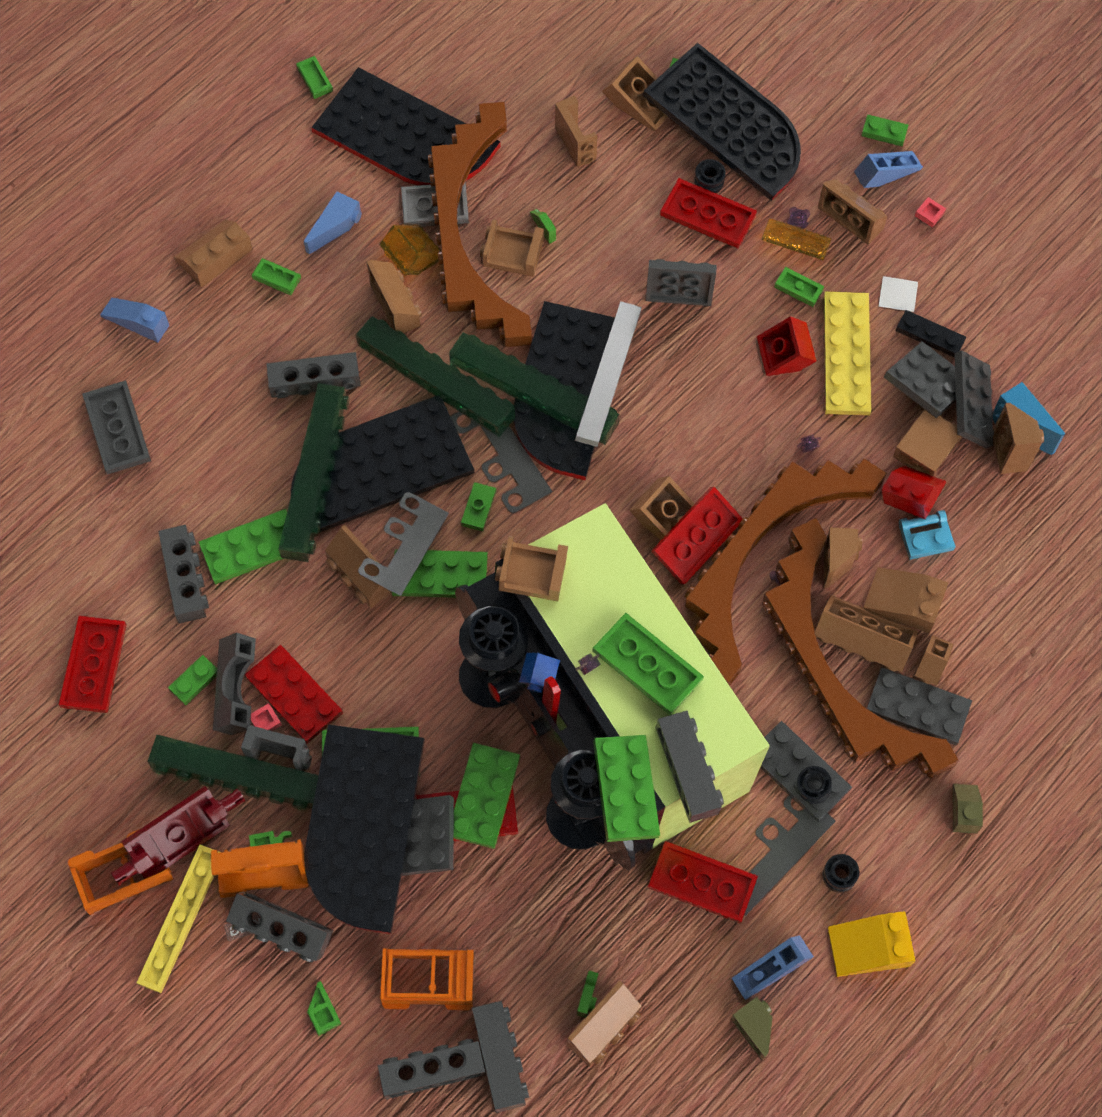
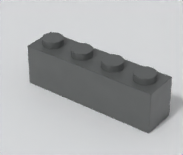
M688 711L659 718L655 728L689 823L718 815L724 800L721 791L715 789L713 783L715 780L714 771L711 765L707 766L704 758L706 756L705 746L702 741L699 742L696 733L698 728L695 719L690 718Z
M502 1001L472 1008L495 1112L498 1113L526 1106L525 1099L529 1098L526 1082L521 1083L519 1073L523 1072L520 1057L515 1058L513 1048L517 1047L514 1032L509 1033L507 1023L512 1022L509 1008H503Z

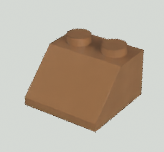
M830 527L824 546V588H830L852 568L854 561L858 560L859 551L862 550V537H858V529Z

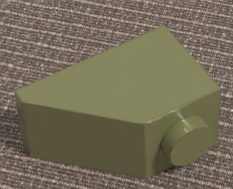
M953 784V832L977 834L983 827V802L978 785Z
M756 997L734 1013L731 1020L760 1059L763 1060L769 1054L773 1017L770 1015L772 1010L764 1000L760 1001Z

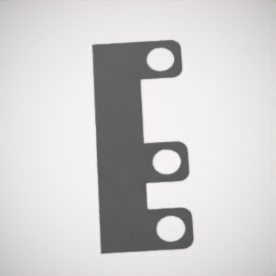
M489 395L451 416L454 426L459 433H465L480 425L498 452V456L482 465V470L489 481L496 482L512 474L519 484L501 497L510 512L515 513L553 492ZM463 414L471 418V424L464 428L457 424V418ZM492 463L501 464L503 468L502 473L498 476H492L488 472L489 465ZM513 493H518L523 498L521 505L517 507L511 506L508 503V497Z
M410 492L404 494L399 505L401 508L418 516L414 524L411 526L396 517H391L384 527V531L387 534L402 541L388 567L370 558H366L358 569L360 575L399 596L402 595L449 514ZM407 498H414L419 502V507L411 509L406 506L405 500ZM392 523H399L404 527V532L402 534H395L390 530V525ZM367 564H373L378 567L379 574L377 576H370L365 572L364 567Z
M789 795L784 800V807L799 821L787 831L774 818H767L756 829V836L771 850L749 872L757 875L758 878L745 911V916L836 822L835 819L827 813L817 822L805 809L801 811L794 810L791 806L792 797ZM774 825L777 827L779 834L776 839L768 840L764 837L763 829L765 826Z

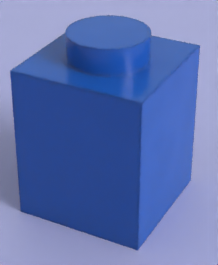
M527 653L519 682L527 684L528 690L542 693L544 680L550 676L554 679L556 678L560 660L539 653Z

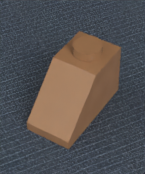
M932 635L915 676L926 684L937 685L947 665L954 644Z

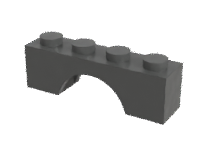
M234 633L219 639L213 720L214 731L235 735L247 731L250 725L251 706L245 704L242 699L241 684L246 670L254 662L256 638Z

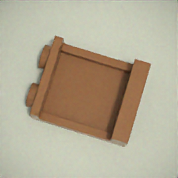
M574 95L555 103V129L577 167L583 164H590L597 158V134L593 132L584 136L579 129L578 100Z
M493 219L491 226L486 228V245L482 244L480 250V257L483 258V267L534 277L544 242V229L535 227L534 233L500 227L497 224V220Z
M924 410L897 445L893 457L910 468L935 477L939 467L956 444H959L962 436L957 434V425L955 423L948 422L941 415L936 418L927 410Z
M509 536L507 544L502 543L500 558H503L504 561L502 566L497 567L495 581H499V591L558 601L568 546L558 544V549L553 550L515 543L514 537Z

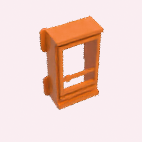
M133 831V832L129 833V834L127 835V837H129L130 835H132V834L135 833L136 831ZM119 843L95 854L89 850L68 860V865L84 909L89 915L166 881L174 880L170 867L137 883L131 877L129 878L130 885L95 900L85 872L120 857L122 865L127 863L128 859L125 858V855L128 852L123 844Z
M301 839L297 840V843L293 841L231 849L230 852L224 850L222 853H218L217 850H211L212 875H218L221 898L235 897L237 893L247 892L248 890L272 887L292 890L309 886L305 870V852Z
M383 948L380 995L383 1008L406 1010L410 1007V1004L445 1005L448 1010H471L473 1008L474 950ZM393 958L432 960L431 984L429 985L430 994L391 993ZM449 959L448 994H434L436 990L435 960Z

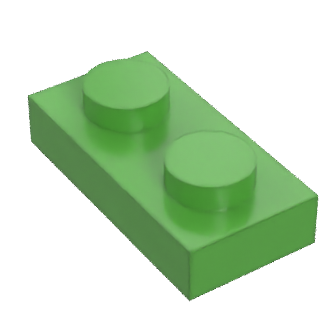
M867 114L861 136L903 147L909 125Z
M787 267L784 268L774 288L811 307H814L824 290L823 285Z
M202 655L168 689L186 706L217 677V668Z

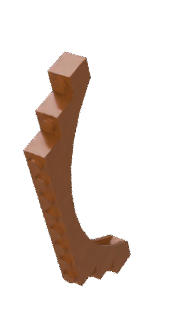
M505 102L479 104V112L475 113L476 123L455 125L456 133L452 134V144L431 146L432 155H428L429 168L434 170V174H430L431 187L436 189V193H432L433 206H437L438 212L434 213L435 226L439 225L440 232H436L437 245H441L442 251L438 252L439 265L444 267V271H440L441 285L445 284L446 291H442L443 304H447L448 312L470 310L471 322H476L477 330L499 328L500 340L504 339L505 347L526 346L532 344L530 316L505 302L483 282L466 255L461 244L457 225V210L462 188L472 167L483 152L507 132Z
M865 458L859 465L855 463L849 473L829 460L824 466L819 465L813 475L793 461L788 468L784 466L777 476L778 481L775 485L771 483L766 489L764 499L762 501L758 500L751 509L753 513L750 517H744L738 526L740 530L737 534L729 536L725 542L726 548L723 552L718 551L711 561L713 564L709 570L705 568L698 577V584L695 587L691 586L684 596L686 598L685 607L702 618L694 628L695 636L703 647L712 652L709 654V657L729 686L739 675L742 668V662L733 636L731 616L733 588L741 567L760 540L771 529L790 516L812 506L837 500L871 499L883 484L887 473Z
M816 518L792 529L788 541L792 550L797 552L778 561L775 573L780 583L784 582V584L765 592L762 606L766 614H771L774 619L773 625L779 635L782 634L786 640L785 647L790 655L794 654L798 661L796 665L802 675H806L811 693L814 696H818L823 714L831 719L833 732L843 740V748L849 758L852 757L856 763L881 750L880 756L886 766L889 765L892 771L918 758L919 769L923 774H927L929 779L955 767L959 760L947 739L913 733L883 720L860 704L842 686L829 668L816 640L811 618L810 595L814 568L825 546L827 536Z

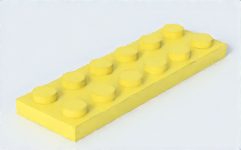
M824 293L825 414L867 416L871 414L869 293Z

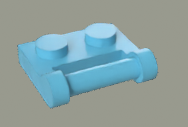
M945 510L928 515L926 519L921 517L909 520L907 518L899 519V528L910 560L955 549L956 546L947 522ZM935 523L939 525L937 529L914 534L910 532L911 528Z

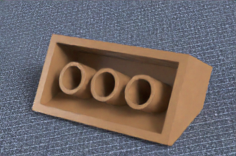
M832 595L823 610L815 630V635L821 642L835 644L845 652H854L869 662H878L883 664L888 670L899 672L903 671L918 631Z

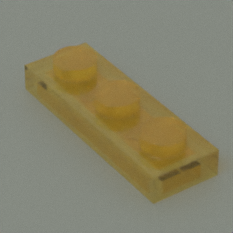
M769 218L762 236L763 241L820 260L825 259L832 239Z

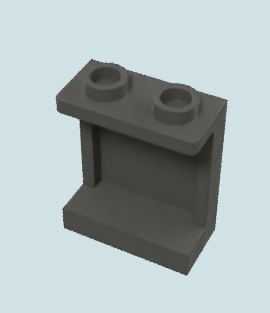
M251 725L248 726L241 746L247 762L257 764L261 751L293 759L298 775L303 776L305 769H309L312 756H310L304 739Z

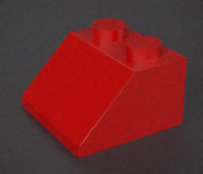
M790 316L756 336L767 376L798 372L817 362L807 322Z
M902 466L891 472L882 488L884 504L926 519L946 481L913 468Z

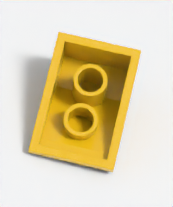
M905 911L876 915L828 927L837 977L911 967L915 962Z

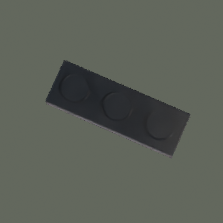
M905 310L896 328V332L916 341L924 342L926 345L954 358L955 353L961 350L966 340V336L908 310Z

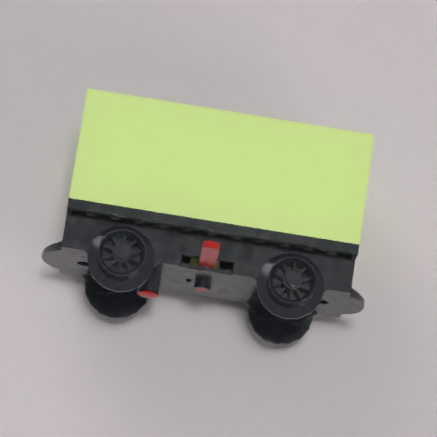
M605 503L528 544L553 550L558 549V544L568 546L558 601L499 591V581H495L497 567L503 565L504 559L495 562V572L470 586L460 585L456 588V600L464 618L459 631V646L465 658L459 668V684L463 694L472 703L483 708H499L510 703L515 704L555 767L551 775V792L553 796L546 811V822L553 837L560 844L571 849L586 850L599 844L604 845L615 864H620L629 871L635 867L636 853L642 851L643 854L647 853L701 820L689 823L655 728L659 718L670 715L592 652L593 647L625 613L629 614L704 676L703 681L673 714L688 711L690 718L695 719L698 728L696 733L699 742H703L706 749V756L704 757L707 766L711 765L714 771L715 780L713 783L715 789H719L723 796L724 804L722 808L750 792L770 745ZM527 653H539L560 660L556 678L554 679L550 676L544 680L542 693L528 690L527 684L519 682ZM646 735L660 836L654 839L607 842L593 741L595 738Z

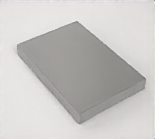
M466 182L462 188L458 205L457 224L469 223ZM431 185L401 187L404 228L435 226L434 213L438 212L437 206H433L432 193H436L435 187H431Z

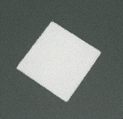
M883 276L879 307L914 312L918 282Z

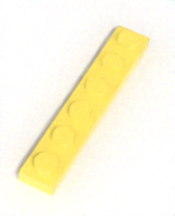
M199 845L139 976L138 985L160 994L162 993L215 876L212 875L211 850L213 849Z

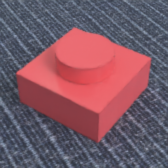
M928 197L916 211L915 217L933 228L945 213L946 208Z
M269 703L251 713L250 720L255 727L273 731L282 725Z

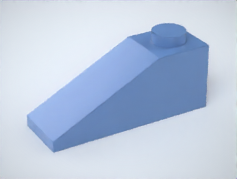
M913 151L868 154L855 169L854 173L864 188L880 187L920 171L923 166Z
M336 191L304 240L306 253H313L349 231L354 223L357 224L362 215L359 201Z
M111 297L100 314L102 318L157 343L169 327L165 312L147 304Z
M801 936L791 937L732 977V980L744 999L747 1000L796 970L814 956Z

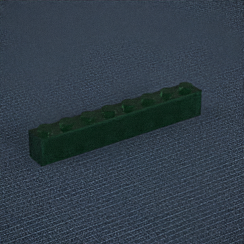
M371 316L356 333L359 347L428 392L439 396L445 403L496 436L500 437L515 419V408L509 400H502L496 396L493 390L488 387H482L473 377L460 373L456 366L446 364L440 356L435 353H429L420 343L412 342L400 330L395 331L383 319L378 320Z
M464 332L461 334L449 352L450 364L578 431L589 396L578 393L572 386H565L559 383L551 375L546 376L540 373L532 365L527 366L521 363L513 355H506L500 352L496 346L481 342L475 335H468ZM612 407L609 409L599 441L604 445L607 444L619 425L620 414Z
M318 383L279 544L281 558L309 562L310 555L315 553L316 541H314L315 533L319 534L321 527L319 515L320 512L323 513L325 510L326 499L323 498L325 491L328 492L330 489L331 479L328 477L330 471H333L335 467L334 451H338L340 446L338 434L339 430H343L345 424L343 412L348 410L350 398L346 395L345 387Z
M156 735L147 761L153 769L152 771L161 775H166L167 772L176 774V777L181 780L190 781V778L199 780L200 784L208 787H213V784L219 785L228 792H233L237 788L239 791L246 792L245 795L256 799H259L260 796L266 797L275 804L290 803L292 807L299 810L313 808L319 776L161 735Z

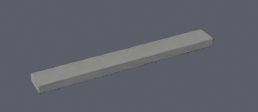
M620 301L575 441L598 447L642 307Z

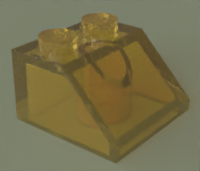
M393 225L379 244L384 250L385 255L396 264L397 269H400L404 275H418L439 262L438 252L441 250L420 225Z

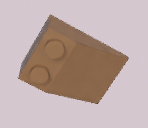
M638 56L627 62L602 90L617 108L652 131H656L668 117L642 96L644 90L657 77Z
M670 476L658 478L629 511L646 529L662 540L695 503Z
M878 567L863 608L904 625L930 633L937 618L948 582L925 574Z

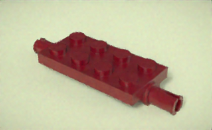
M206 786L199 789L121 841L130 856V861L115 871L110 872L120 886L137 873L146 879L164 871L198 848L199 845L204 844L228 828L230 824L226 819L227 813L245 802L243 795L236 788L221 800H215Z

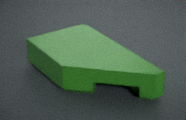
M538 209L531 211L530 215L537 226L544 229V237L550 244L556 241V228L545 212H540Z
M318 982L307 1013L318 1036L341 1025V1022L322 982Z

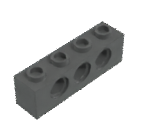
M356 352L266 364L269 390L272 398H286L289 395L296 394L308 395L319 391L326 393L342 388L350 390L361 386ZM335 372H340V373H341V374H339V375H337V376H333V375H332V374L335 373ZM313 375H318L315 379L310 378ZM290 378H296L292 382L287 381Z
M186 525L158 531L174 612L178 623L207 617L205 609L209 608L207 596L202 595L201 588L205 587L202 573L198 574L197 567L200 566L198 553H193L192 546L196 545L194 533L189 532ZM179 550H186L182 555H175ZM185 570L190 571L188 575L180 576L181 572ZM187 592H194V594L191 597H184V595Z
M246 891L236 894L226 922L233 924V929L240 932H246L247 930L255 934L254 937L262 942L272 941L277 944L278 949L285 952H291L292 950L299 953V957L308 962L317 961L323 957L333 933V929ZM253 912H257L260 915V924H256L252 920ZM275 922H280L283 925L282 934H278L275 931ZM298 932H302L305 934V944H301L298 942Z
M473 1039L459 1041L458 1046L448 1048V1045L437 1046L433 1048V1052L423 1054V1051L408 1054V1058L398 1060V1057L383 1060V1064L378 1065L383 1094L386 1100L486 1075L479 1042H473ZM453 1056H461L464 1059L461 1067L453 1068L450 1066L449 1062ZM429 1062H436L439 1068L436 1073L428 1074L424 1071L425 1065ZM411 1068L414 1071L412 1078L402 1080L399 1077L401 1070Z

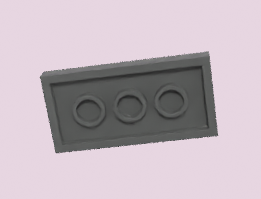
M961 350L955 353L957 434L987 449L993 446L994 435L990 365Z
M126 380L82 394L107 475L151 461Z
M881 667L867 709L882 719L931 737L947 739L948 743L957 746L972 700Z
M781 721L764 737L770 746L760 768L817 822L852 789L848 782L784 722ZM809 766L824 768L829 773L832 781V790L829 797L818 804L804 801L797 789L798 775ZM811 780L808 783V787L816 790L821 787V783L817 780Z

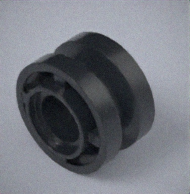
M713 159L701 161L695 170L694 184L714 193L719 192L724 186L726 173L724 166L719 161Z
M809 766L803 769L797 778V789L800 797L812 804L825 801L832 790V781L829 773L819 766ZM811 780H817L821 783V787L812 790L808 787V783Z
M834 855L827 861L823 869V881L834 892H847L852 889L859 878V866L849 855ZM835 869H843L847 877L839 878L835 874Z

